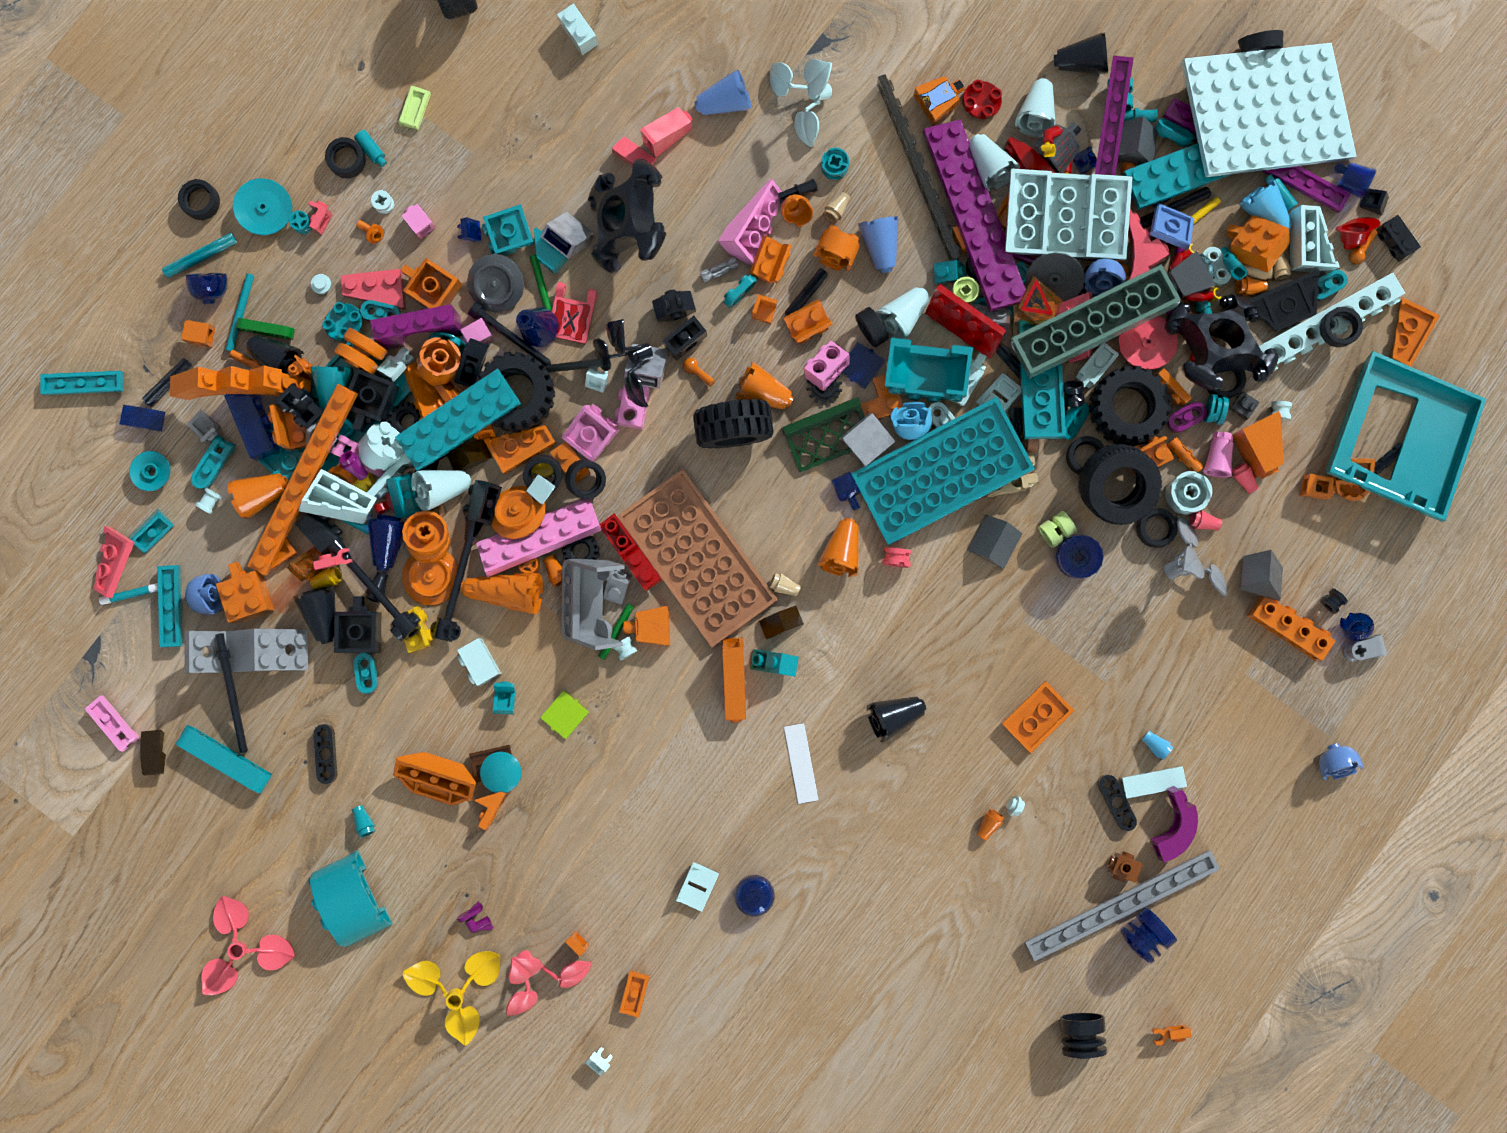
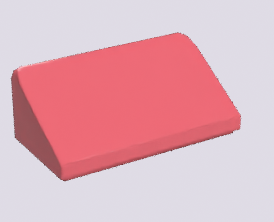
M625 136L612 148V152L631 166L636 159H644L652 165L656 161V158Z

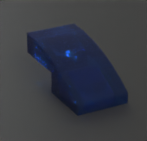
M123 405L119 425L162 432L166 412Z

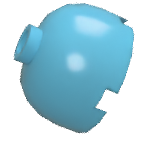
M916 401L903 403V407L898 410L897 407L894 408L891 413L894 431L899 437L907 440H915L927 434L932 426L931 409L926 408L924 403Z

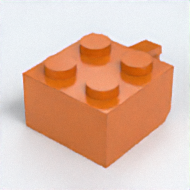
M1252 215L1243 227L1230 224L1226 230L1227 237L1233 240L1230 244L1231 253L1237 256L1242 263L1266 273L1271 270L1290 244L1289 228Z
M427 258L415 270L406 264L401 269V272L409 277L407 280L408 284L403 292L426 309L449 305L462 287V283L458 278Z
M239 562L228 564L231 575L228 576V580L216 584L228 623L237 624L275 611L264 576L257 571L249 573L246 570L243 571Z

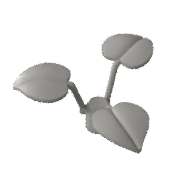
M1177 515L1178 531L1184 542L1187 543V547L1180 555L1174 557V561L1164 565L1165 574L1170 580L1181 575L1185 577L1190 574L1198 579H1203L1205 572L1209 574L1210 582L1216 590L1226 597L1227 586L1223 573L1214 564L1209 565V568H1203L1195 550L1192 548V546L1194 548L1198 547L1197 534L1186 519Z

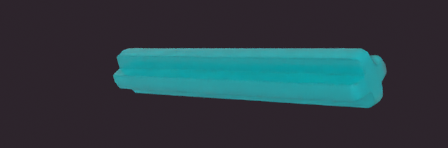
M229 233L164 266L162 272L167 278H170L235 245L237 240L232 233Z

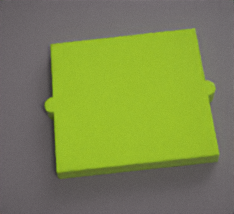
M563 690L540 718L551 727L552 731L555 730L563 738L567 739L589 711L578 703V699L572 698Z

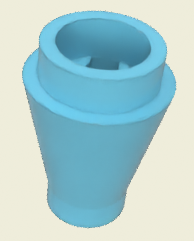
M1148 731L1142 738V741L1145 742L1153 754L1162 760L1173 750L1170 742L1153 734L1151 731Z

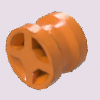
M536 557L519 564L518 567L523 573H537L540 568V561Z

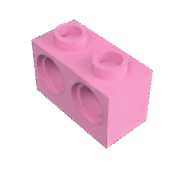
M830 341L819 349L818 354L813 359H809L804 366L805 378L824 391L850 364L849 353ZM821 370V371H823V372H821V373H816L815 371Z
M624 384V388H620L618 400H621L620 408H616L615 420H618L619 426L643 430L647 407H640L629 400ZM642 386L645 401L648 404L650 390L649 387ZM627 412H634L635 418L628 421L625 419Z

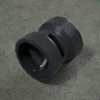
M1079 380L1065 382L1063 384L1064 392L1066 393L1064 405L1067 407L1084 405L1085 398L1082 394L1084 383Z

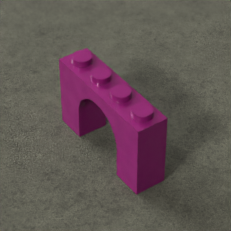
M451 304L370 320L374 341L386 350L405 347L403 338L418 333L444 332L455 337L463 335L461 332V317Z

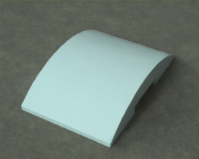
M1011 169L1005 252L1032 256H1042L1056 252L1068 254L1075 259L1106 258L1125 260L1127 256L1132 177L1100 174L1079 175L1052 173V171Z

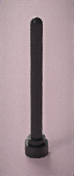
M475 302L472 305L468 315L473 319L479 320L482 318L484 322L533 356L544 366L551 364L550 359L488 315L482 304Z

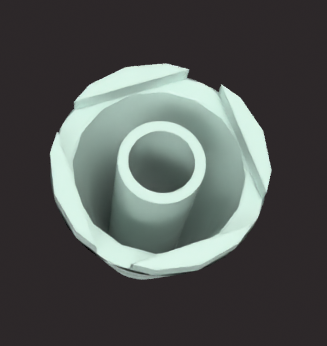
M1045 78L1034 81L1016 117L1015 126L1020 128L1019 132L1029 137L1039 138L1044 130L1056 125L1053 84Z
M977 134L971 138L969 147L985 189L991 191L990 188L994 187L995 190H998L1010 182L1011 169H1020L1019 164L985 134Z
M915 287L876 311L887 332L893 335L891 338L906 339L929 302V295L925 289Z
M420 470L413 473L411 478L412 492L416 491L418 496L415 498V501L423 511L431 510L467 491L471 485V478L465 471Z

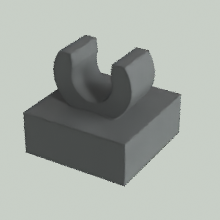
M1242 391L1230 409L1248 420L1260 402Z

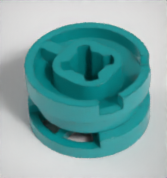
M830 148L822 156L821 171L825 177L831 180L843 178L848 172L849 156L841 148Z
M1211 394L1205 406L1207 415L1204 418V422L1211 423L1213 421L1217 425H1222L1227 416L1229 398L1223 396L1218 398L1217 395Z

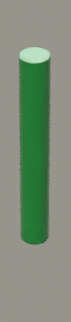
M531 255L530 261L545 314L552 313V307L537 255Z
M627 603L612 630V639H617L624 627V621L628 620L634 606ZM611 648L601 649L598 657L605 660Z

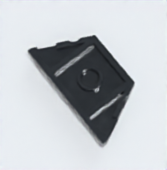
M1316 270L1247 301L1258 308L1259 318L1276 332L1317 314L1320 271Z

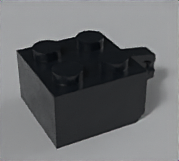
M356 368L348 389L358 393L350 409V412L354 413L353 418H355L352 428L363 432L367 423L371 424L372 420L379 423L386 422L400 387L394 382Z
M353 596V607H349V612H335L334 653H381L382 612L369 611V607H365V597Z

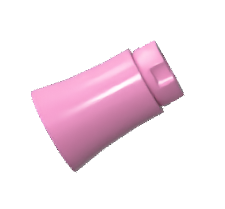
M1213 433V439L1210 443L1207 461L1203 470L1204 474L1219 478L1232 476L1234 443L1231 433Z

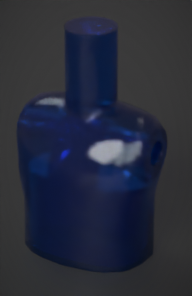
M850 471L831 480L840 501H848L853 511L860 508L855 498L860 493V490Z

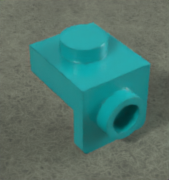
M958 260L934 263L935 284L952 283L961 277H966V267Z
M507 681L494 683L493 714L514 715L516 701L515 685Z

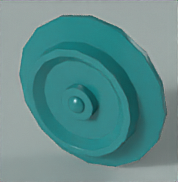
M264 178L249 180L240 186L233 201L234 215L242 228L252 234L263 236L275 234L283 229L289 222V216L293 209L290 195L285 188L274 180Z

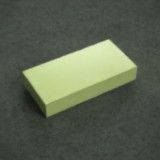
M411 85L398 123L419 130L431 92Z

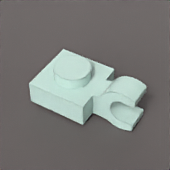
M402 347L395 357L389 355L377 368V371L380 375L394 382L407 368L405 364H409L413 360V356L408 354L410 352L408 349Z

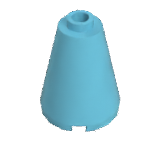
M1272 179L1266 182L1268 186L1265 188L1259 186L1242 200L1243 202L1239 203L1241 208L1250 216L1255 215L1289 228V233L1292 231L1290 228L1293 224L1275 180Z

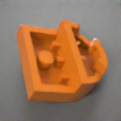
M1351 458V461L1374 473L1375 459ZM1330 475V478H1334L1335 492L1345 499L1351 501L1361 500L1370 492L1356 484L1348 483Z

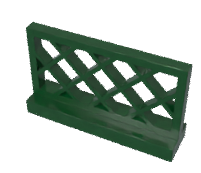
M858 397L781 427L799 472L852 452L849 447L843 451L835 447L842 436L841 433L845 424L854 426V424L847 422L850 413L858 411L860 420L865 417ZM837 419L843 422L839 433L828 429L832 420ZM819 427L824 429L820 441L809 436L812 428ZM809 430L807 435L802 433L804 431ZM827 431L837 435L833 446L822 442ZM799 434L806 437L801 448L793 445L792 436ZM808 438L819 443L814 454L804 450ZM821 444L831 448V452L826 458L817 455ZM795 448L798 449V450H800V452H799L798 455H797V452H796ZM802 451L813 456L810 464L803 467L799 460ZM815 457L821 459V460H818V461L814 462Z

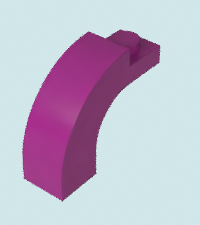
M1175 786L1166 789L1174 810L1173 823L1165 833L1150 839L1157 858L1164 863L1178 857L1190 846L1198 827L1196 806L1187 802L1185 792Z

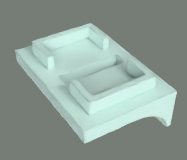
M1002 373L976 401V404L980 406L997 397L1005 413H1007L1022 397L1021 387ZM996 391V392L999 393L1001 396H1003L1006 400H1008V402L1005 403L1002 399H1000L998 396H996L993 392Z
M693 862L676 901L702 912L719 873ZM691 881L706 888V892L689 885L688 882Z

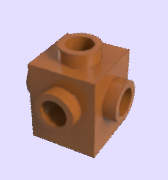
M1123 851L1122 854L1115 852L1114 856L1110 857L1107 867H1109L1108 872L1114 874L1113 879L1123 883L1127 879L1136 883L1143 863L1133 860L1134 855Z

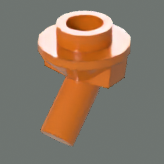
M359 220L356 227L366 232L365 238L370 243H378L384 236V229L378 224L373 223L370 226Z

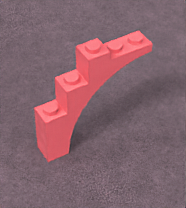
M1131 209L1128 238L1131 245L1132 265L1129 280L1149 271L1156 265L1164 262L1169 256V249L1166 243L1161 242L1158 238L1151 241L1150 233L1147 229L1142 228L1139 216L1136 212L1133 213Z

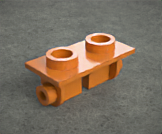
M294 355L296 361L289 365L288 373L292 376L306 379L313 377L311 372V366L313 365L307 362L304 357L301 359Z

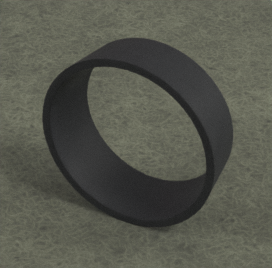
M1268 30L1247 35L1238 40L1240 51L1283 48L1284 32L1282 30Z

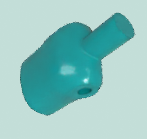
M1223 247L1221 249L1223 264L1231 276L1236 280L1246 277L1247 269L1239 258L1231 253L1227 247Z

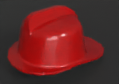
M1361 217L1337 226L1336 230L1339 231L1340 242L1343 243L1344 249L1349 250L1366 244L1370 232L1378 228L1381 222L1376 218Z

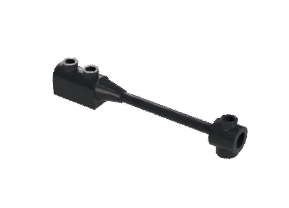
M475 480L474 484L469 486L470 501L469 504L463 507V514L465 515V542L444 619L437 617V621L431 624L430 629L433 633V638L452 642L457 640L461 634L460 626L457 625V622L452 621L461 583L473 542H475L483 524L492 525L495 506L502 489L501 486L481 480Z
M306 513L295 523L317 550L324 555L333 553L336 556L339 550L346 548L343 538L340 536L343 531L336 524L331 526L328 523L330 517ZM349 552L343 554L345 560L352 559ZM353 559L351 563L346 564L392 615L394 620L390 631L399 641L409 640L419 632L421 626L418 623L421 619L416 613L412 612L409 614L408 611L400 613Z

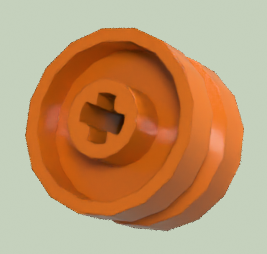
M348 328L343 337L353 346L350 347L344 343H339L334 353L351 366L374 375L378 365L369 356L377 360H383L388 351L363 334Z
M431 511L417 512L411 515L404 523L402 529L404 543L411 557L417 561L424 563L436 562L449 551L451 539L448 527L444 519L437 513Z

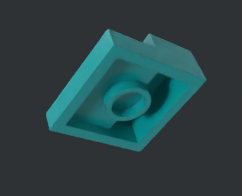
M521 204L483 217L485 224H482L485 236L489 235L491 242L488 243L491 254L507 256L516 253L517 249L535 244Z

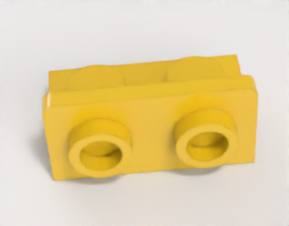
M418 606L408 610L409 614L414 612L421 619L418 623L421 626L419 632L411 639L404 640L408 653L433 646V633L430 628H427L425 622L428 621L427 614L424 609L421 610V607Z

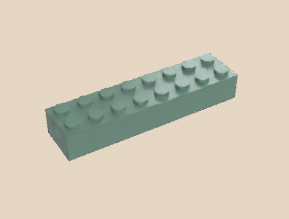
M1161 264L1012 337L1010 344L1028 379H1031L1176 308L1181 299Z

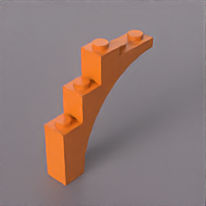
M265 365L252 370L229 366L218 371L196 367L170 376V397L191 400L199 397L226 394L280 396L292 383H296L300 390L305 388L311 393V380L282 373L281 369Z

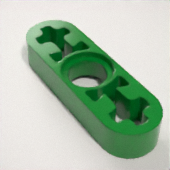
M238 318L236 329L240 331L293 340L295 329L288 326Z

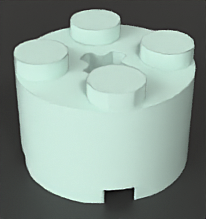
M387 422L371 426L357 445V448H359L358 456L362 463L370 469H383L382 471H386L404 453V450L395 438L400 433Z
M1184 472L1174 477L1167 484L1165 491L1166 501L1175 513L1184 515L1195 513L1208 505L1212 497L1211 483L1204 475L1202 476L1197 472ZM1186 491H1191V495H1187Z

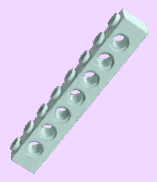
M1391 273L1259 347L1263 353L1269 348H1274L1279 354L1277 364L1283 362L1286 365L1296 359L1294 355L1301 352L1304 355L1313 350L1312 345L1317 342L1319 345L1325 343L1320 335L1319 326L1322 318L1331 310L1344 306L1352 308L1359 313L1363 322L1365 321L1364 316L1368 314L1374 316L1383 311L1382 307L1388 304L1391 307L1400 301L1399 297L1405 294L1394 273ZM1376 293L1382 296V301L1376 297ZM1359 302L1364 305L1365 310L1360 309ZM1341 315L1336 316L1330 321V330L1338 336L1347 331L1348 328L1346 326L1351 323L1348 319H1343ZM1306 331L1312 333V339L1306 336ZM1289 341L1294 342L1295 349H1292L1289 346Z

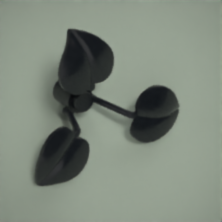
M624 319L611 321L606 326L607 336L610 344L615 347L617 354H609L607 344L602 339L597 338L593 340L596 359H603L604 366L600 368L604 371L611 369L610 359L628 355L631 362L637 363L628 371V377L624 378L625 389L628 397L634 404L640 407H648L641 381L633 372L638 367L644 365L643 361L653 357L652 348L647 342L637 346L625 347Z

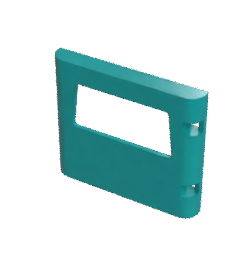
M1372 351L1362 366L1330 455L1326 473L1348 483L1356 484L1360 488L1402 506L1417 510L1419 513L1435 520L1444 522L1446 521L1486 398ZM1376 387L1417 400L1389 481L1351 461L1352 452Z

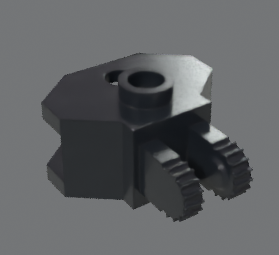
M668 290L664 293L665 295H661V297L652 301L657 322L679 320L696 312L691 291Z

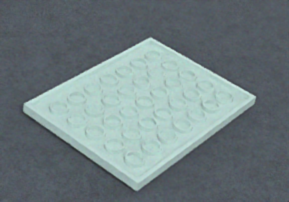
M1332 43L1185 58L1181 62L1205 177L1353 160L1357 157Z

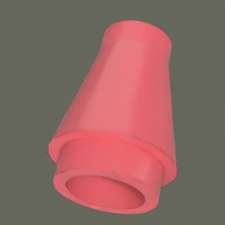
M1246 462L1232 469L1233 478L1248 494L1259 488L1251 466H1248Z
M1200 510L1190 515L1189 525L1193 526L1194 529L1219 531L1222 520Z

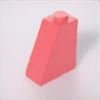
M680 107L672 110L640 129L643 144L657 158L692 130V117L686 110L683 112Z

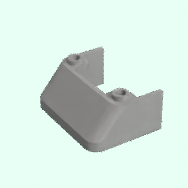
M567 559L563 562L561 631L566 640L593 650L623 646V642L611 638L612 626L608 621L602 619L603 581L610 580L614 570L624 569L625 565L608 560Z

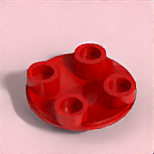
M979 79L975 80L963 93V106L975 118H991L1001 108L1002 91L989 82Z

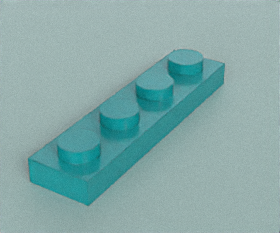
M124 372L40 374V394L124 392Z
M180 565L157 566L159 647H182Z

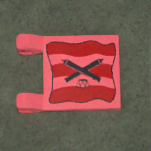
M558 282L547 336L586 344L598 293L594 289H589L586 303L564 298L567 286L562 282Z

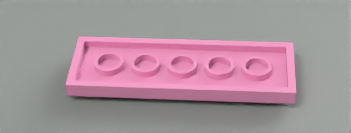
M581 499L545 514L542 524L536 531L524 538L508 539L496 534L476 544L487 577H490L602 531L591 500Z

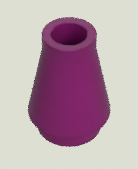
M347 451L339 458L340 466L358 480H363L367 477L368 471L364 468L357 453Z

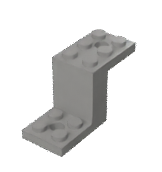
M308 629L184 631L185 673H223L221 661L218 660L216 653L218 647L215 635L219 633H224L226 647L230 651L231 657L229 662L232 673L308 670ZM287 645H289L291 648V653L289 655H287L285 652V647ZM205 646L209 650L207 657H204L202 653Z

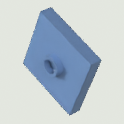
M1158 203L1154 209L1150 235L1187 250L1191 244L1194 218Z

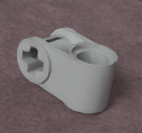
M1382 634L1363 638V640L1345 645L1343 648L1344 657L1349 661H1357L1387 655Z

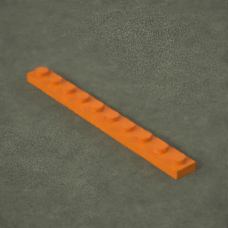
M337 384L247 565L248 567L263 575L269 574L299 514L301 501L318 475L358 393L341 384Z

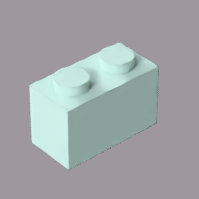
M574 3L557 14L560 25L581 55H584L598 45L595 33Z
M478 638L457 650L460 654L457 656L458 660L470 672L467 676L472 684L476 683L477 686H482L502 674L483 639Z

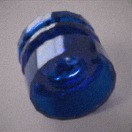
M1079 535L1064 540L1057 548L1055 558L1057 566L1062 573L1077 579L1087 578L1097 573L1102 566L1104 556L1100 544L1095 539ZM1077 551L1083 557L1078 563L1077 559H1073V555H1076Z
M1146 907L1137 915V919L1141 924L1139 927L1132 922L1128 923L1129 927L1133 930L1132 934L1125 927L1120 932L1123 934L1126 943L1140 958L1146 960L1149 964H1153L1155 960L1150 952L1152 951L1157 957H1160L1161 953L1157 946L1161 945L1168 950L1177 942V938L1159 917Z

